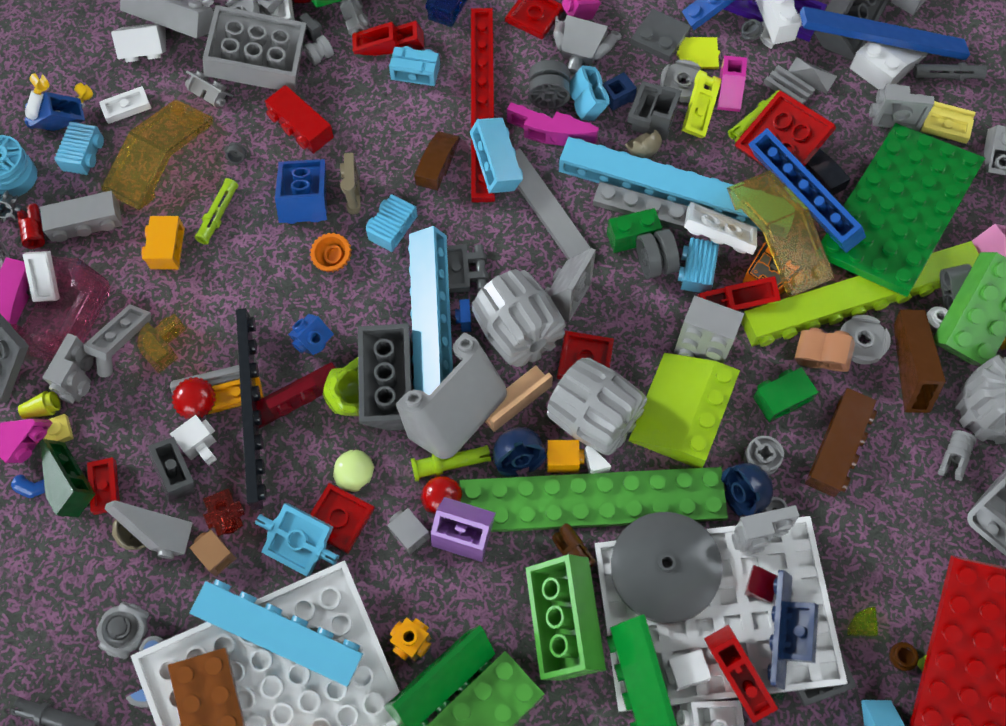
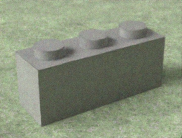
M112 191L40 207L43 232L51 242H63L68 238L89 236L94 232L102 230L111 231L115 227L123 226L119 201Z

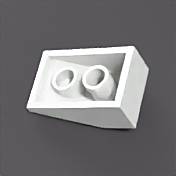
M868 41L856 52L850 69L877 89H884L886 84H897L928 53Z

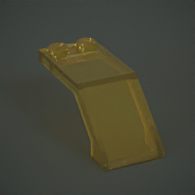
M175 99L130 130L101 187L102 191H112L117 199L141 210L154 200V189L171 155L213 124V117Z
M770 170L727 187L735 210L742 209L763 232L788 297L795 296L835 278L808 208Z

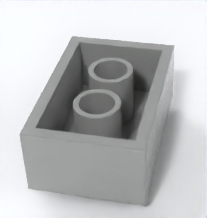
M694 295L683 322L674 353L713 360L724 364L737 335L744 313Z

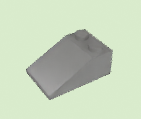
M593 248L567 260L562 269L558 268L553 276L554 283L551 288L547 287L545 289L564 321L568 323L591 285L596 252Z

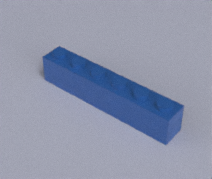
M768 128L748 144L759 162L845 253L866 238L863 227Z

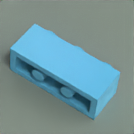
M503 118L477 119L470 131V135L488 192L515 191L523 180V173L518 165L516 151L512 147L509 130L505 126Z

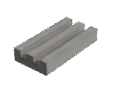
M779 65L775 68V71L770 73L769 77L765 78L763 83L774 91L781 90L803 105L815 91V88Z

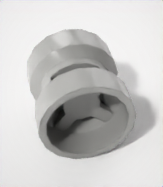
M324 35L316 38V43H307L303 46L307 58L314 66L321 63L324 57L330 58L334 55L333 48Z

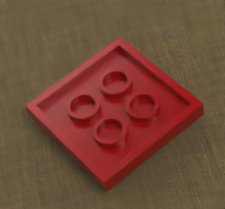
M779 90L734 146L763 166L753 155L748 144L768 128L805 166L835 131L836 126Z

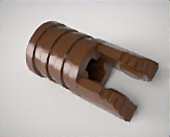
M565 523L561 526L560 532H556L552 536L554 543L563 556L570 554L588 557L591 569L597 561L592 557L593 555L588 551V548L572 526Z

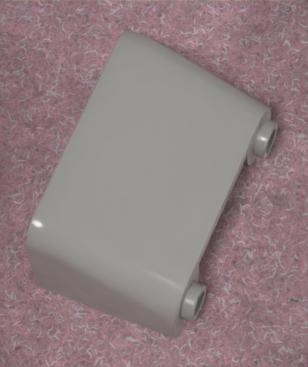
M465 332L453 344L455 356L462 361L430 395L420 390L409 391L396 403L408 439L440 459L453 457L507 396L505 383L483 348L474 337Z

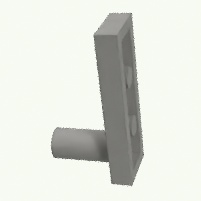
M129 304L84 344V353L96 357L97 374L100 377H109L113 374L112 356L151 320V312Z

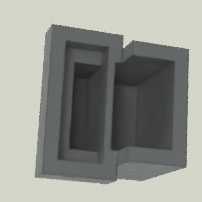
M642 81L627 118V122L632 124L631 130L643 134L646 132L652 134L654 130H657L662 140L666 141L677 114L682 90Z

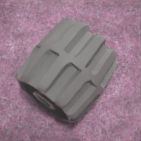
M509 270L504 274L496 276L480 289L475 300L472 302V311L486 338L509 365L522 367L528 361L533 363L541 359L542 353L545 351L551 352L556 347L555 341L563 338L565 335L563 328L566 327V323L553 300L536 279L525 270Z
M999 354L978 367L968 377L961 387V393L956 398L955 409L959 410L961 415L959 422L962 427L968 428L975 434L976 439L982 442L988 439L995 441V444L1006 443V357L1002 358Z
M581 358L568 369L554 389L547 406V415L576 440L603 455L609 456L622 446L626 440L627 433L632 432L636 427L635 421L642 416L644 412L643 407L647 403V397L614 370L591 358Z

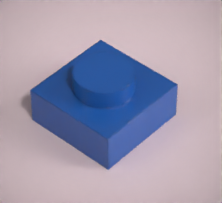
M459 300L460 309H455L456 324H461L462 332H472L470 300Z

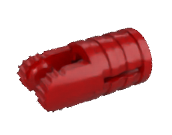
M36 203L28 205L27 213L23 210L17 212L22 246L27 249L39 248L45 244L39 207Z

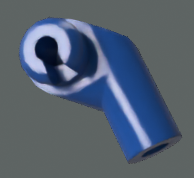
M17 475L11 482L13 491L26 498H33L45 493L44 479L33 483L25 479L24 475Z

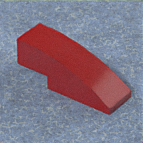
M392 21L352 34L354 54L389 55L393 54L394 47L402 48L404 46H409L414 50L424 49V33L417 21L397 27Z
M775 276L701 292L697 295V297L736 311L781 301Z

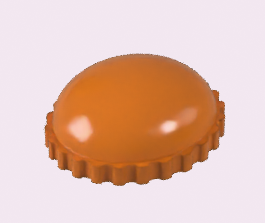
M323 234L312 244L310 249L311 261L323 272L339 271L350 261L352 256L351 245L340 234Z

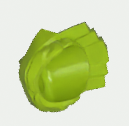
M358 357L344 368L331 369L328 374L322 395L328 407L335 414L359 416Z

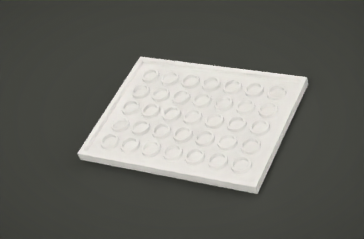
M345 560L261 597L255 601V604L265 608L266 604L269 603L283 610L281 616L291 620L292 616L295 615L308 621L307 628L317 632L318 628L321 627L334 633L332 639L343 644L344 640L347 639L360 645L358 651L363 653V656L348 687L209 622H205L131 655L156 726H181L168 665L225 647L228 650L246 726L398 725L384 706L400 691Z

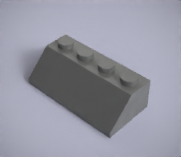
M831 0L826 11L878 21L888 0ZM819 31L813 32L823 48L851 60L854 59L856 52L867 42L865 40Z
M409 323L358 326L360 424L388 431L405 430L396 403L407 392L413 390Z

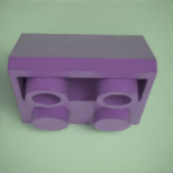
M444 497L436 510L431 530V546L483 562L496 513Z

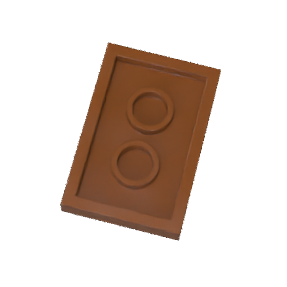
M227 647L168 665L181 726H246Z

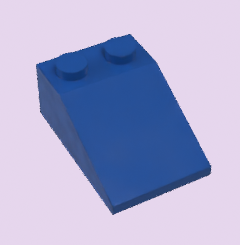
M325 159L278 163L275 203L279 223L294 224L297 222L327 220Z

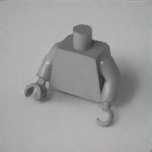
M569 15L566 16L564 21L558 20L559 16L555 17L553 35L557 49L562 51V57L569 59L568 68L572 73H577L582 63L592 65L594 61L600 60L621 39V34L617 31H611V34L607 36L608 26Z

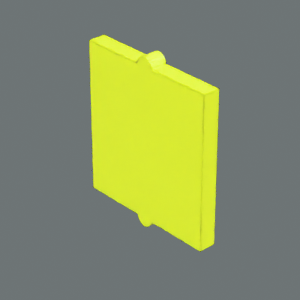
M685 37L677 51L679 60L695 62L701 67L700 69H719L718 56L720 51L718 50L717 37Z

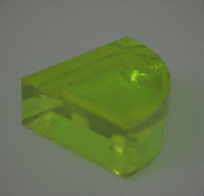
M876 607L865 608L858 612L849 623L847 635L877 636Z

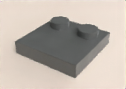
M652 8L632 36L630 44L670 62L685 37L690 33L691 26Z

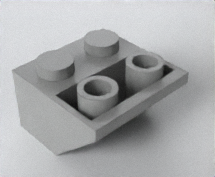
M996 125L987 131L984 146L986 173L1006 176V126Z

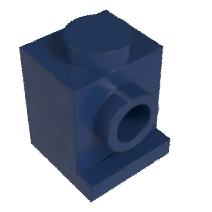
M625 72L602 83V86L608 93L610 101L608 106L612 111L629 102H634L637 87Z

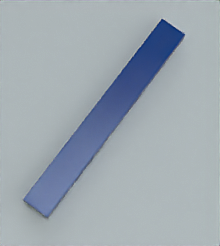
M804 6L800 11L804 29L966 60L970 55L966 41L962 38Z

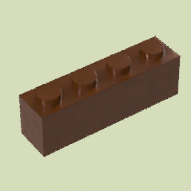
M846 388L840 396L805 485L832 497H835L840 491H846L851 479L847 476L849 469H854L860 455L856 454L859 446L862 447L868 437V433L865 432L867 424H872L877 414V411L874 410L877 400Z

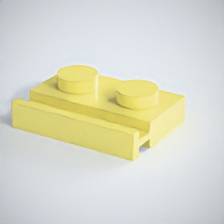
M934 101V106L924 121L920 132L967 144L971 136L973 118L976 112Z

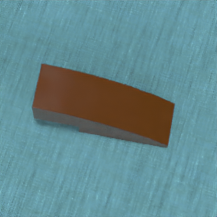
M440 131L434 135L414 174L417 186L439 190L443 176H446L460 136Z

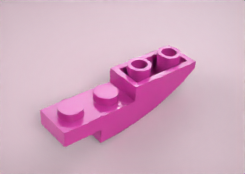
M512 102L507 108V122L523 128L525 138L558 146H565L568 137L579 138L592 144H596L598 140V127L589 122L575 119L571 115L556 111L554 117L550 118L544 113H537L523 105H517Z

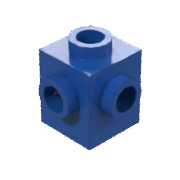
M308 314L304 319L298 320L292 326L293 330L288 334L293 340L291 344L301 354L305 352L311 355L321 352L325 348L326 342L334 335L318 316Z

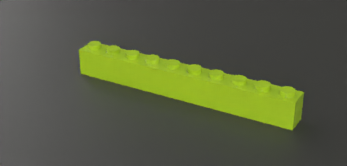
M972 241L932 253L908 297L861 276H856L788 297L781 301L744 311L741 324L751 346L760 344L761 347L772 344L778 338L790 339L796 336L798 332H801V330L820 328L821 325L826 323L835 325L846 317L864 315L871 309L879 311L893 302L901 304L916 295H920V297L927 296L935 289L941 288L939 275L942 269L963 264H969L973 267L979 253Z

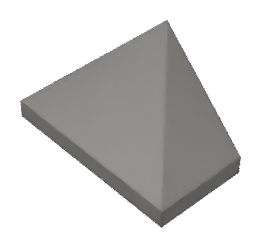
M796 57L788 70L808 85L826 94L837 78L836 75Z

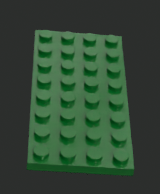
M895 123L843 206L863 227L866 238L845 253L826 233L817 247L814 256L908 297L980 170L985 157Z

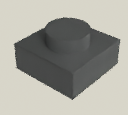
M305 13L299 17L300 22L306 23L305 34L316 43V38L321 36L322 27L317 19H312Z

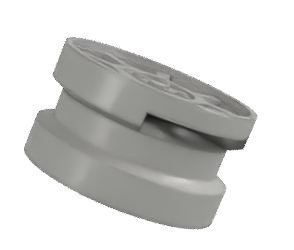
M759 436L749 443L744 452L743 460L744 463H752L761 467L770 476L782 464L784 450L776 439L770 436Z

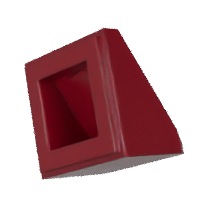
M753 565L744 595L772 604L775 594L774 580L778 576L759 566Z

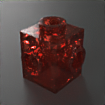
M229 488L203 498L208 511L203 516L208 528H215L218 537L223 534H232L238 528L243 527L240 517L245 515L240 501L234 502Z

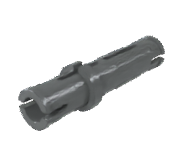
M960 62L958 65L915 64L913 69L914 78H948L964 81V79L984 80L987 75V65H966L965 62ZM929 71H946V72H929ZM954 71H970V72H969V73H962V72H954Z
M21 697L17 698L13 704L18 709H11V715L32 720L34 725L43 726L44 724L48 726H100V721H94L52 708L51 704L46 702L38 704Z

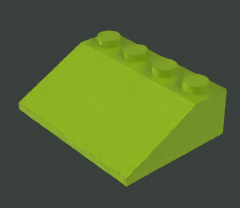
M664 353L646 396L647 403L643 407L644 412L636 420V427L628 441L694 468H703L740 370L713 360Z

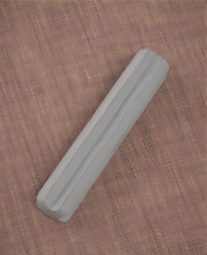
M239 365L190 377L202 378L204 381L207 380L212 386L240 379ZM190 377L172 381L170 384L172 394L174 395L173 391L176 390V386L180 382Z

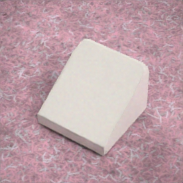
M588 445L585 447L584 457L589 474L609 472L611 465L595 449Z

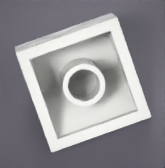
M152 23L121 27L111 32L117 58H125V62L138 61L139 56H147L148 59L161 58V54L166 52V30L164 26Z

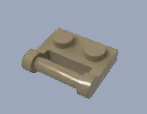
M344 153V163H340V173L343 178L340 182V187L347 199V212L355 215L361 210L360 178L354 153Z

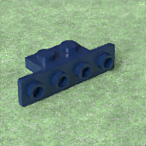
M778 570V578H775L773 585L774 593L776 594V606H773L771 613L774 623V634H771L769 640L770 650L772 651V663L768 665L767 676L771 686L785 690L787 661L815 663L819 605L807 602H791L792 575L785 570Z

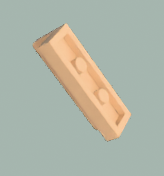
M535 365L506 388L507 396L505 400L488 417L485 423L493 432L498 430L551 388L553 376L550 373L545 375Z

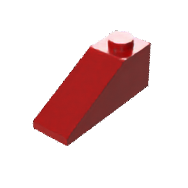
M729 624L704 638L712 655L753 723L778 710Z

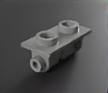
M343 0L340 4L341 12L346 20L345 23L351 36L353 33L369 29L368 25L370 22L362 11L364 5L361 0Z
M198 70L196 74L186 71V73L191 75V78L185 82L187 90L201 98L205 91H207L203 99L215 107H223L225 105L226 95L233 97L231 93L226 91L227 86L215 80L213 83L208 81L209 77L204 76V73Z

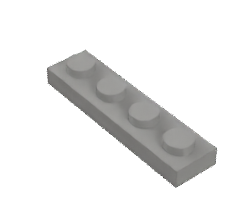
M599 182L593 200L594 206L626 215L655 208L662 225L684 231L687 205L604 182Z

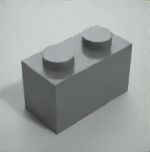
M171 437L149 445V458L168 502L170 503L194 493V481L175 438Z

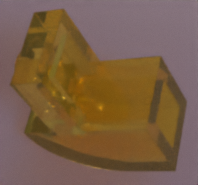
M174 313L170 317L164 318L155 328L147 322L138 335V348L141 354L158 374L178 359L168 344L187 330Z

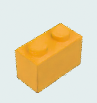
M150 216L149 225L145 227L146 244L142 247L141 251L142 259L150 269H179L185 230L179 216Z

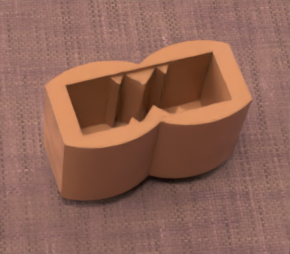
M819 328L801 330L795 360L798 365L809 368L849 372L855 342L853 337L844 331L824 333Z

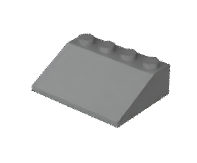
M216 5L203 55L204 76L279 90L286 85L295 93L306 23Z

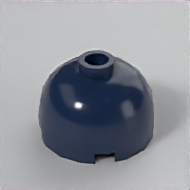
M521 427L509 428L495 441L493 459L501 475L516 477L519 476L516 472L518 470L529 467V472H533L539 468L546 460V450L540 437L534 431Z
M741 463L728 467L723 471L721 481L725 483L727 490L725 491V499L736 515L741 516L744 514L745 516L759 514L769 506L773 498L772 480L761 467L752 463Z

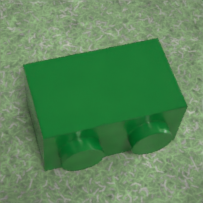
M655 208L609 219L607 236L613 253L636 248L637 236L647 233L654 235V232L662 230V225Z
M802 367L794 371L788 369L781 373L778 379L772 382L769 379L757 386L753 399L769 423L812 402L818 394L817 389Z

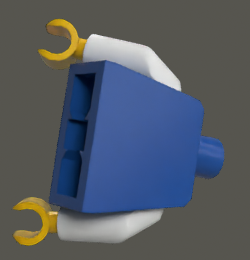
M35 73L30 76V81L35 89L31 91L29 101L25 105V124L28 128L55 131L69 126V122L80 123L85 121L83 113L84 101L89 100L93 96V92L87 84L84 86L83 83H78L75 86L74 90L79 95L78 98L49 92L42 94L43 91L49 88L48 80L43 74L40 80Z

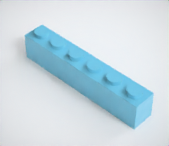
M216 579L213 584L205 581L189 614L346 687L349 686L363 656V653L358 651L360 645L347 639L344 640L343 644L332 639L334 633L321 627L318 628L317 632L307 628L308 621L295 615L292 616L291 620L281 616L283 610L269 603L266 604L265 608L255 604L256 597L243 591L238 596L229 591L230 585Z

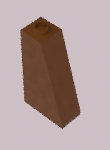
M900 310L893 326L904 412L930 413L946 382L925 310Z

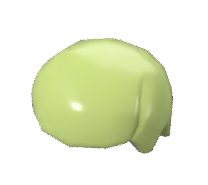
M349 450L340 455L334 465L333 477L336 485L344 491H359L361 487L371 481L374 471L372 459L360 450Z

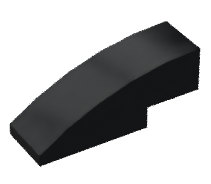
M821 149L804 166L832 196L845 190L850 181V177Z

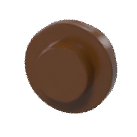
M899 642L894 644L889 651V660L896 669L909 671L916 667L919 657L916 649L911 644Z

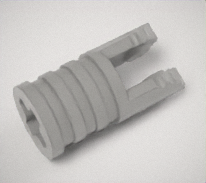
M956 430L951 435L952 438L944 454L938 475L946 476L950 463L953 461L959 464L955 471V479L962 481L970 460L971 451L977 439L968 432Z

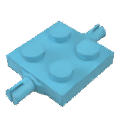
M284 503L278 517L273 521L262 514L257 517L258 520L255 521V524L268 530L267 541L261 551L263 554L307 577L311 576L316 563L320 559L332 565L337 563L339 555L326 549L327 540L334 528L333 526L289 503Z

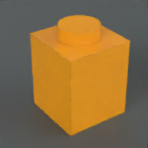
M548 440L547 473H579L580 464H584L585 459L584 449H579V440Z

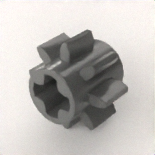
M7 190L0 196V218H2L3 222L8 217L15 220L17 218L16 211H20L22 205L17 204L18 196L10 195Z

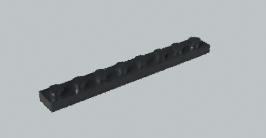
M243 308L236 309L246 495L247 504L252 510L264 509L263 500L267 499L266 486L262 484L261 476L265 474V463L263 459H260V450L264 449L262 434H259L258 425H262L261 411L257 410V401L261 400L259 386H256L255 378L259 377L258 364L254 362V354L258 353V349L252 332L256 331L255 318L250 317L247 309Z

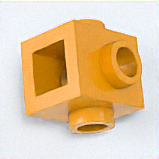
M407 617L403 623L399 621L390 633L392 636L390 642L394 646L392 651L405 661L408 657L414 662L418 657L422 658L431 646V643H429L431 637L426 632L429 627L417 618L413 622ZM408 633H413L414 639L411 642H406L404 639Z

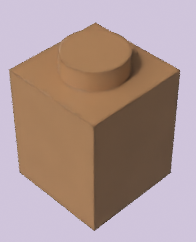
M212 530L200 534L194 540V544L189 547L215 577L237 559Z

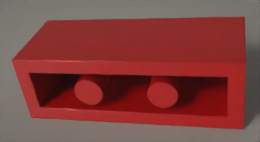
M284 85L265 100L268 117L274 123L278 121L284 132L288 136L293 135L297 143L304 150L309 149L314 154L334 138L331 125L288 86Z

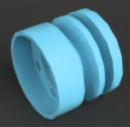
M0 135V196L6 190L12 196H20L27 193L34 186L37 180V168L17 140L10 136Z

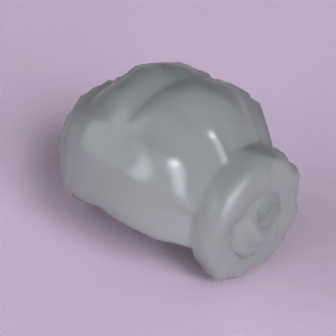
M121 602L119 606H114L107 610L96 629V634L100 641L99 648L106 651L107 655L127 659L132 651L140 647L143 637L148 632L147 619L149 613L140 606L127 602Z

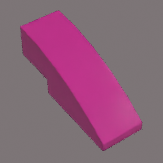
M6 257L0 269V314L15 328L30 297L26 293L29 283L24 261Z

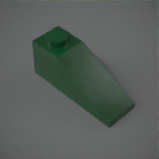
M42 439L40 449L46 498L55 515L78 518L95 496V492L65 442Z

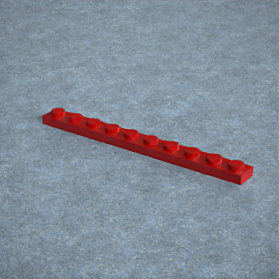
M471 8L472 129L477 119L494 118L493 8ZM471 138V201L495 202V193L488 192Z

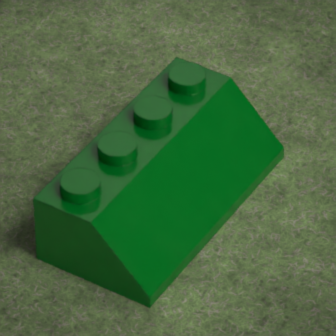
M645 614L610 627V636H606L610 653L615 652L618 664L614 665L618 682L623 681L626 692L622 693V698L626 711L631 710L634 722H631L630 726H677Z
M478 625L466 631L384 706L399 726H427L429 723L426 719L434 711L437 714L443 711L450 704L448 698L455 691L460 694L472 683L469 680L471 676L476 672L480 675L492 664L490 659L495 655V652L484 629Z

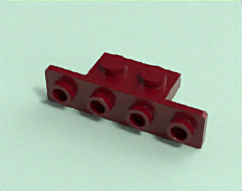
M328 363L257 401V410H260L262 415V425H258V429L322 396L331 369H336L334 364Z

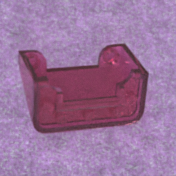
M52 257L60 299L57 301L37 302L23 328L17 324H11L15 331L29 345L26 354L51 362L68 333L77 336L82 343H84L109 296L110 284L106 278L79 258Z

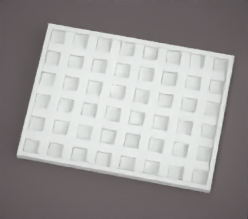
M810 516L799 517L793 527L788 530V534L772 537L769 544L765 546L764 551L749 554L748 550L743 552L735 550L732 534H735L734 530L737 525L706 529L716 542L722 560L721 583L714 599L700 614L683 622L657 623L646 619L671 706L689 702L738 698L704 640L705 637L728 624L769 694L848 684ZM617 540L594 543L607 636H610V627L639 616L625 605L613 584L611 557ZM663 560L662 565L669 568L672 566V562ZM753 565L759 566L777 576L778 570H785L793 578L791 602H807L819 605L815 663L787 661L785 690L771 686L767 676L768 665L772 663V651L770 650L769 640L771 634H774V623L771 613L773 606H776V594H774L772 604L744 595ZM702 649L711 679L708 682L676 691L674 684L669 686L664 672V668L668 667V659ZM614 652L610 653L617 706L618 712H624L626 709L622 693H625L626 689L624 682H618L614 665L618 664V660Z

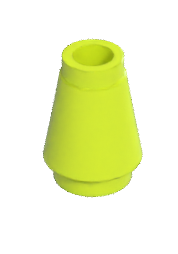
M44 391L19 405L18 412L22 419L50 416L60 410L61 403L55 392Z

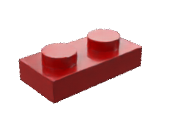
M113 457L87 463L88 482L95 492V496L90 501V512L93 515L106 513L105 506L109 502L115 500L120 502L117 463Z

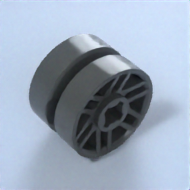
M543 60L532 65L529 69V101L539 108L555 109L565 105L570 99V70L568 66L556 60Z
M669 229L656 231L654 235L647 233L636 237L637 257L646 279L659 277L661 273L667 275L679 271L678 248L675 238Z

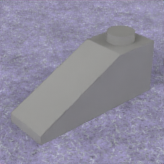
M116 500L106 504L105 510L149 550L158 552V557L174 559V556L185 554L192 522Z

